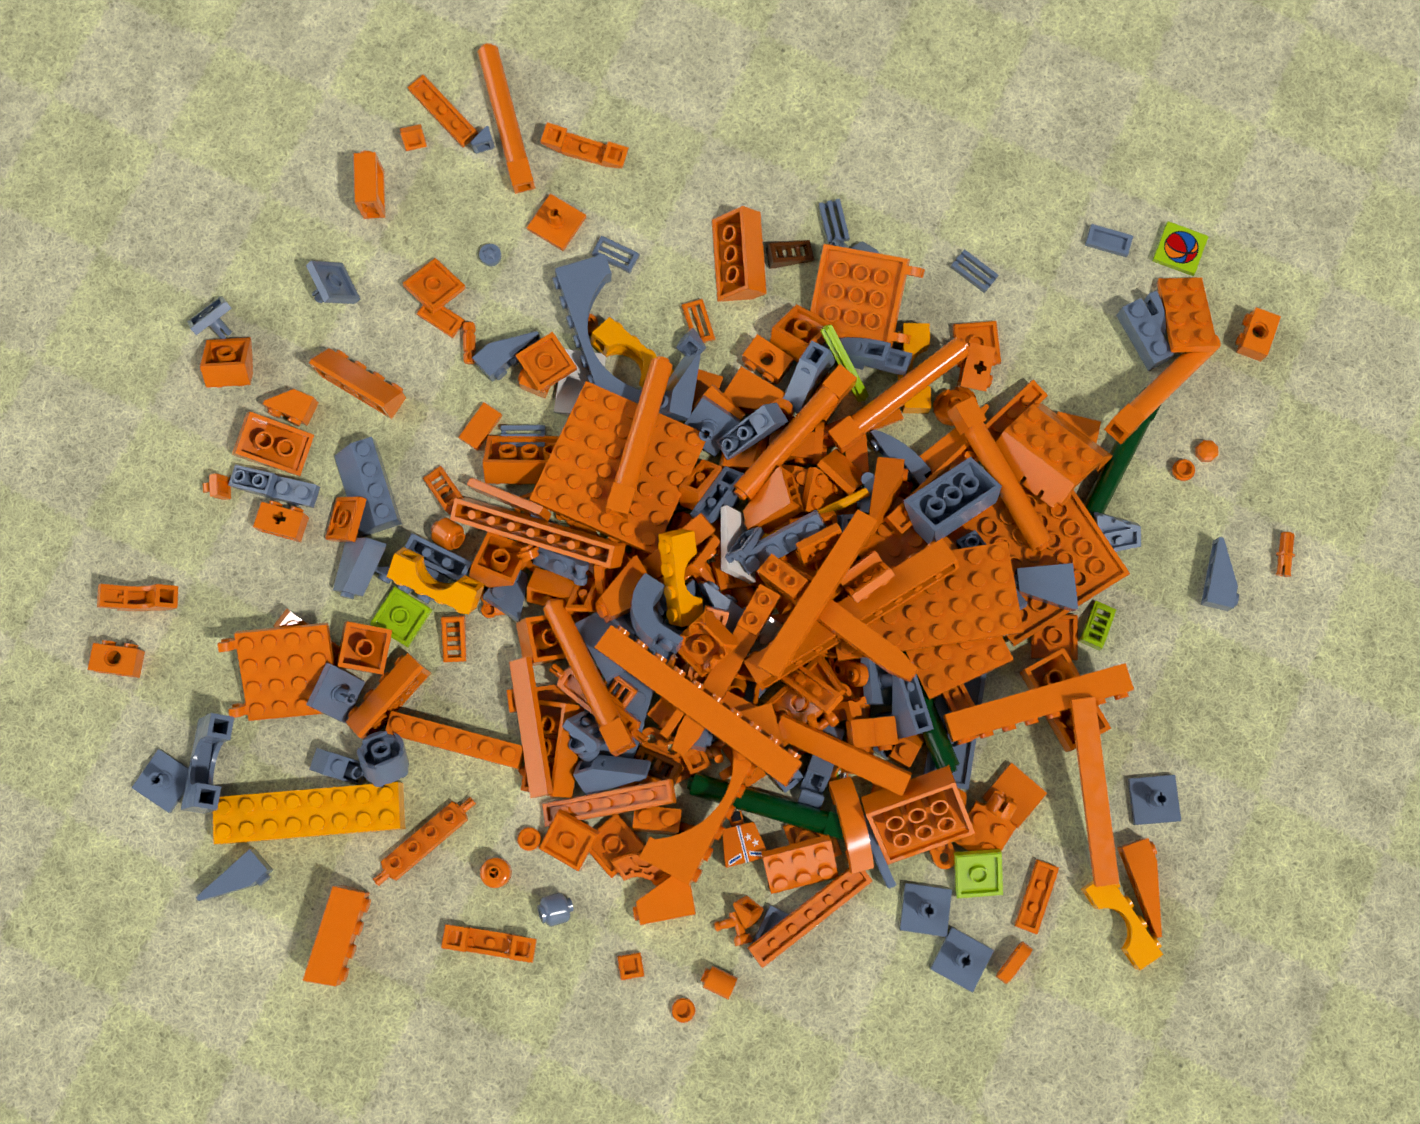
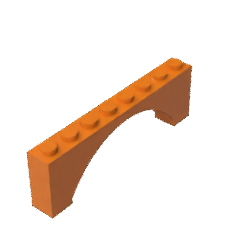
M729 691L726 692L722 699L724 700L722 705L729 710L731 707H734L740 712L758 707ZM733 749V771L730 784L717 808L701 823L683 833L660 839L649 837L639 858L688 885H691L692 882L697 883L703 872L700 869L703 861L708 862L714 851L711 848L714 840L719 841L725 829L722 825L726 818L730 819L736 808L733 804L737 797H742L747 787L744 785V782L748 776L750 778L753 776L757 766L748 759L739 761L737 752Z

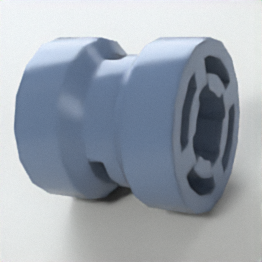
M572 736L569 739L568 747L574 753H577L584 762L592 761L600 752L599 747L597 751L589 753L586 751L584 743Z

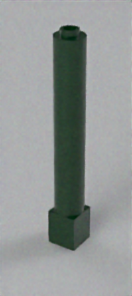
M1160 406L1122 444L1117 441L1114 443L1110 454L1113 455L1112 458L1102 467L1084 502V506L1093 519L1095 512L1104 514Z
M918 678L934 728L923 732L922 735L936 768L940 769L949 765L951 772L954 773L957 771L956 767L960 763L933 699H928Z
M696 773L695 777L690 776L687 789L690 790V795L720 804L730 782ZM747 787L742 797H737L733 804L736 809L823 834V836L829 835L830 838L845 842L837 813L827 812Z

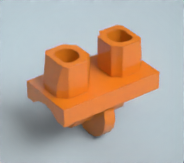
M842 683L847 692L842 695V701L832 712L839 721L846 719L849 721L863 717L860 705L867 703L866 697L851 698L852 691L848 685Z

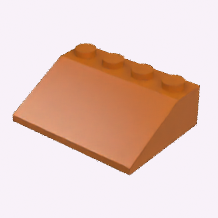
M949 765L910 779L903 796L888 789H882L861 797L866 817L887 865L975 834Z

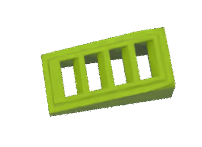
M1095 601L1078 642L1099 651L1103 649L1117 609ZM1097 609H1101L1105 612H1108L1109 616L1106 617L1100 613H1097ZM1097 617L1106 621L1105 625L1095 621L1094 618ZM1095 625L1103 630L1100 632L1091 628V626ZM1089 632L1099 636V640L1088 636Z

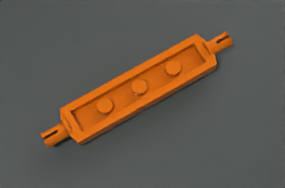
M554 663L549 671L559 678L557 687L593 715L571 667L564 671ZM614 703L632 738L636 739L641 745H644L649 737L639 731L642 722L626 709Z
M469 797L461 805L453 801L380 862L383 871L373 878V881L380 886L389 877L395 881L401 878L468 821L466 812L476 805L475 801Z

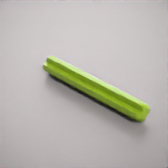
M825 325L821 329V334L837 364H841L857 377L856 385L851 389L858 402L865 401L869 396L833 325Z

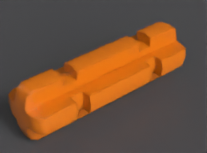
M464 322V363L475 364L472 358L475 356L474 352H476L474 322Z

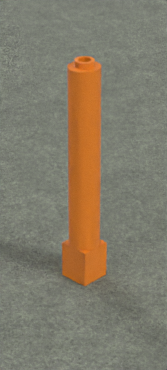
M491 43L483 44L478 50V56L514 192L517 194L536 189L498 47Z
M1216 335V340L1218 344V347L1216 349L1217 351L1221 346V342L1219 340V337ZM1183 352L1130 404L1128 403L1112 418L1104 430L1122 444L1215 352Z
M955 337L851 417L847 416L828 431V438L843 454L859 442L864 434L969 355L968 350L970 349L967 342L962 338L959 340Z
M657 356V358L651 359L615 481L605 510L607 514L628 519L635 490L673 367L669 362L670 360L666 357Z
M839 364L822 383V387L734 484L736 489L734 493L743 501L745 499L751 500L776 468L782 466L837 403L839 404L856 385L857 377Z
M974 396L956 404L947 412L960 436L963 434L966 436L985 471L1002 486L999 495L1031 550L1037 549L1040 552L1051 546L1049 544V541L1052 540L1051 536L984 423L987 419Z
M553 598L545 603L546 606L543 608L545 616L593 712L610 753L617 757L635 747L636 744L625 722L622 720L570 612L566 611L564 600Z

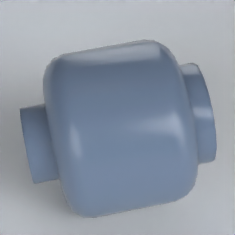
M560 892L543 897L540 905H537L541 922L546 923L550 927L569 921L570 912L574 911L570 897L566 898Z

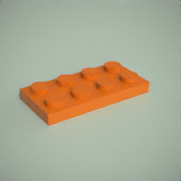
M1202 277L1159 278L1157 287L1165 312L1166 330L1171 353L1216 352L1218 344Z
M817 656L805 667L841 695L847 692L823 656ZM787 684L765 703H772L775 716H777V723H779L781 716L785 714L809 725L807 721L809 714H815L816 718H818L823 713V711ZM783 741L784 747L789 744Z

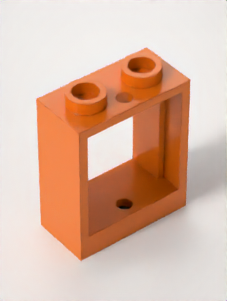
M368 150L354 153L355 204L364 219L385 218L384 169L376 152Z

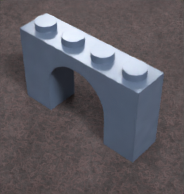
M210 713L198 719L181 810L203 814L217 810L221 786H214L213 784L214 769L221 746L224 742L231 739L235 717Z

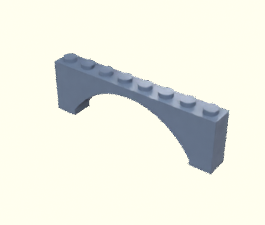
M605 254L555 268V277H552L556 290L560 289L562 296L559 297L562 309H567L569 316H566L569 329H574V344L576 348L581 349L583 354L580 355V360L583 368L587 367L588 382L638 403L642 391L620 381L601 364L594 353L588 336V319L593 303L605 284L611 282L612 278Z

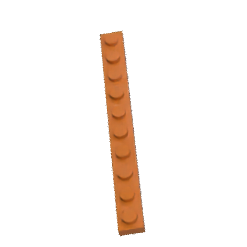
M1034 379L985 424L995 442L1003 431L1032 404H1040L1048 396ZM968 440L908 497L969 457H972L978 463L980 460ZM903 502L884 518L885 522L898 536L902 535L912 525Z

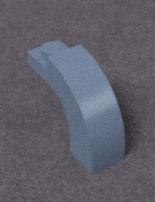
M645 573L637 583L632 597L630 609L632 626L637 636L649 648H652L657 642L663 650L676 654L681 648L683 637L662 625L653 612V607L663 594L664 584Z

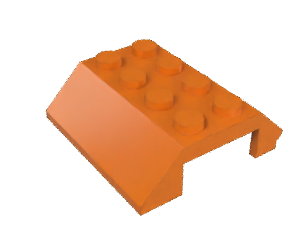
M1043 403L1032 404L1003 431L996 441L1018 482L1020 483L1026 477L1027 479L1023 486L1036 496L1043 490L1044 494L1040 499L1051 508H1054L1057 504L1062 507L1070 499L1073 489L1094 469L1099 471L1113 456Z

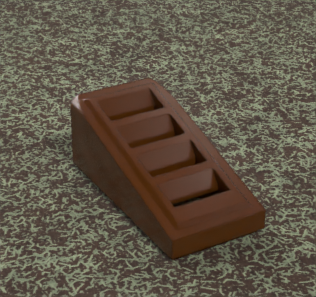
M810 240L769 243L765 249L769 269L814 261ZM800 247H804L805 256H801ZM793 248H795L796 257H793V254H792V249H793ZM783 250H786L787 257H784Z
M640 745L633 759L642 760L645 754L648 755L647 761H650V763H652L653 759H656L652 770H649L647 775L657 781L673 779L675 786L683 770L682 765ZM664 763L665 765H664V767H663L661 773L658 774L657 772H658V770H659L661 764ZM670 767H672L673 769H672V771H671L669 777L667 778L666 775H667V773H668Z

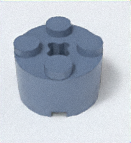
M379 731L364 738L360 749L358 747L357 756L363 775L369 782L373 783L375 787H382L385 784L395 782L407 776L409 759L400 735L396 733L390 735L387 734V731Z

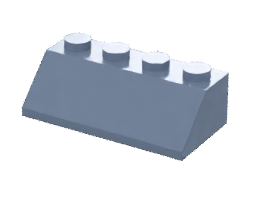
M371 436L350 443L334 457L346 496L367 499L358 529L359 538L401 525V518L377 442Z
M969 457L905 499L903 503L915 532L929 544L932 541H938L996 503L1002 486L972 457Z

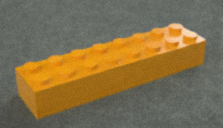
M392 782L382 787L366 784L219 797L217 810L213 811V844L217 845L405 829L404 788L401 782Z

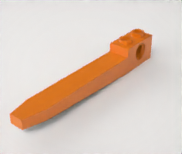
M773 554L757 570L762 581L794 605H797L810 584L805 577ZM832 599L828 601L816 621L886 672L907 682L913 679L918 672V668L900 649Z
M761 584L759 585L732 633L733 636H737L738 645L710 671L703 684L705 687L703 691L709 696L714 693L723 699L780 601L781 595ZM685 715L679 725L671 749L685 756L699 740L705 728Z

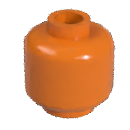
M442 518L431 527L432 541L448 551L459 548L464 542L463 527L450 520V518Z
M494 857L488 859L480 869L482 882L490 888L505 886L512 877L511 865L503 858Z

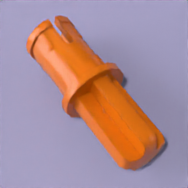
M1282 532L1280 535L1279 552L1276 553V556H1278L1276 576L1283 577V568H1285V577H1291L1292 558L1295 557V554H1293L1295 535L1292 532Z

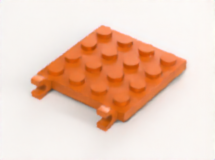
M824 244L810 312L832 323L840 338L853 337L879 340L891 343V348L893 341L909 344L911 335L895 332L907 275L923 278L925 269L909 266L910 259Z
M328 622L236 631L234 633L235 638L221 639V642L217 643L219 653L237 649L245 703L233 704L232 708L228 709L229 716L237 718L248 715V721L323 714L306 704L325 664L328 663L335 666Z

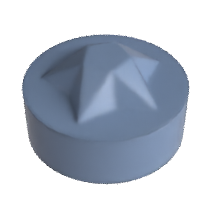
M486 244L480 249L479 256L484 265L495 266L501 261V251L495 244Z

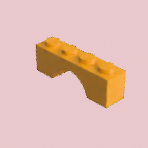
M609 317L592 332L590 343L606 357L624 355L634 360L641 371L639 386L643 388L651 359L657 358L653 350L647 349L641 344L636 336L628 333L619 322Z
M903 323L901 331L897 332L911 335L909 344L897 342L901 344V351L912 353V359L906 374L913 370V360L919 354L928 351L930 346V323ZM898 374V381L904 376ZM927 386L902 405V413L929 414L931 409V387Z
M677 529L658 534V548L661 553V572L664 578V595L667 603L666 614L669 624L685 627L691 625L704 613L702 598L693 596L686 588L684 581L686 566L690 559L697 554L695 532Z
M405 547L394 553L387 574V578L392 579L397 585L407 586L419 595L431 597L435 602L442 605L446 604L454 608L456 612L467 615L477 608L485 584L466 575L454 583L437 581L428 573L424 563V556Z
M1091 881L1082 887L1081 890L1094 909L1109 908L1116 911L1123 918L1127 928V937L1121 950L1134 969L1142 970L1161 957L1163 953L1160 950L1162 947L1160 942L1154 935L1150 936L1146 930L1148 925L1140 915L1137 916L1132 909L1134 905L1127 895L1123 896L1118 889L1120 884L1096 887L1094 882Z

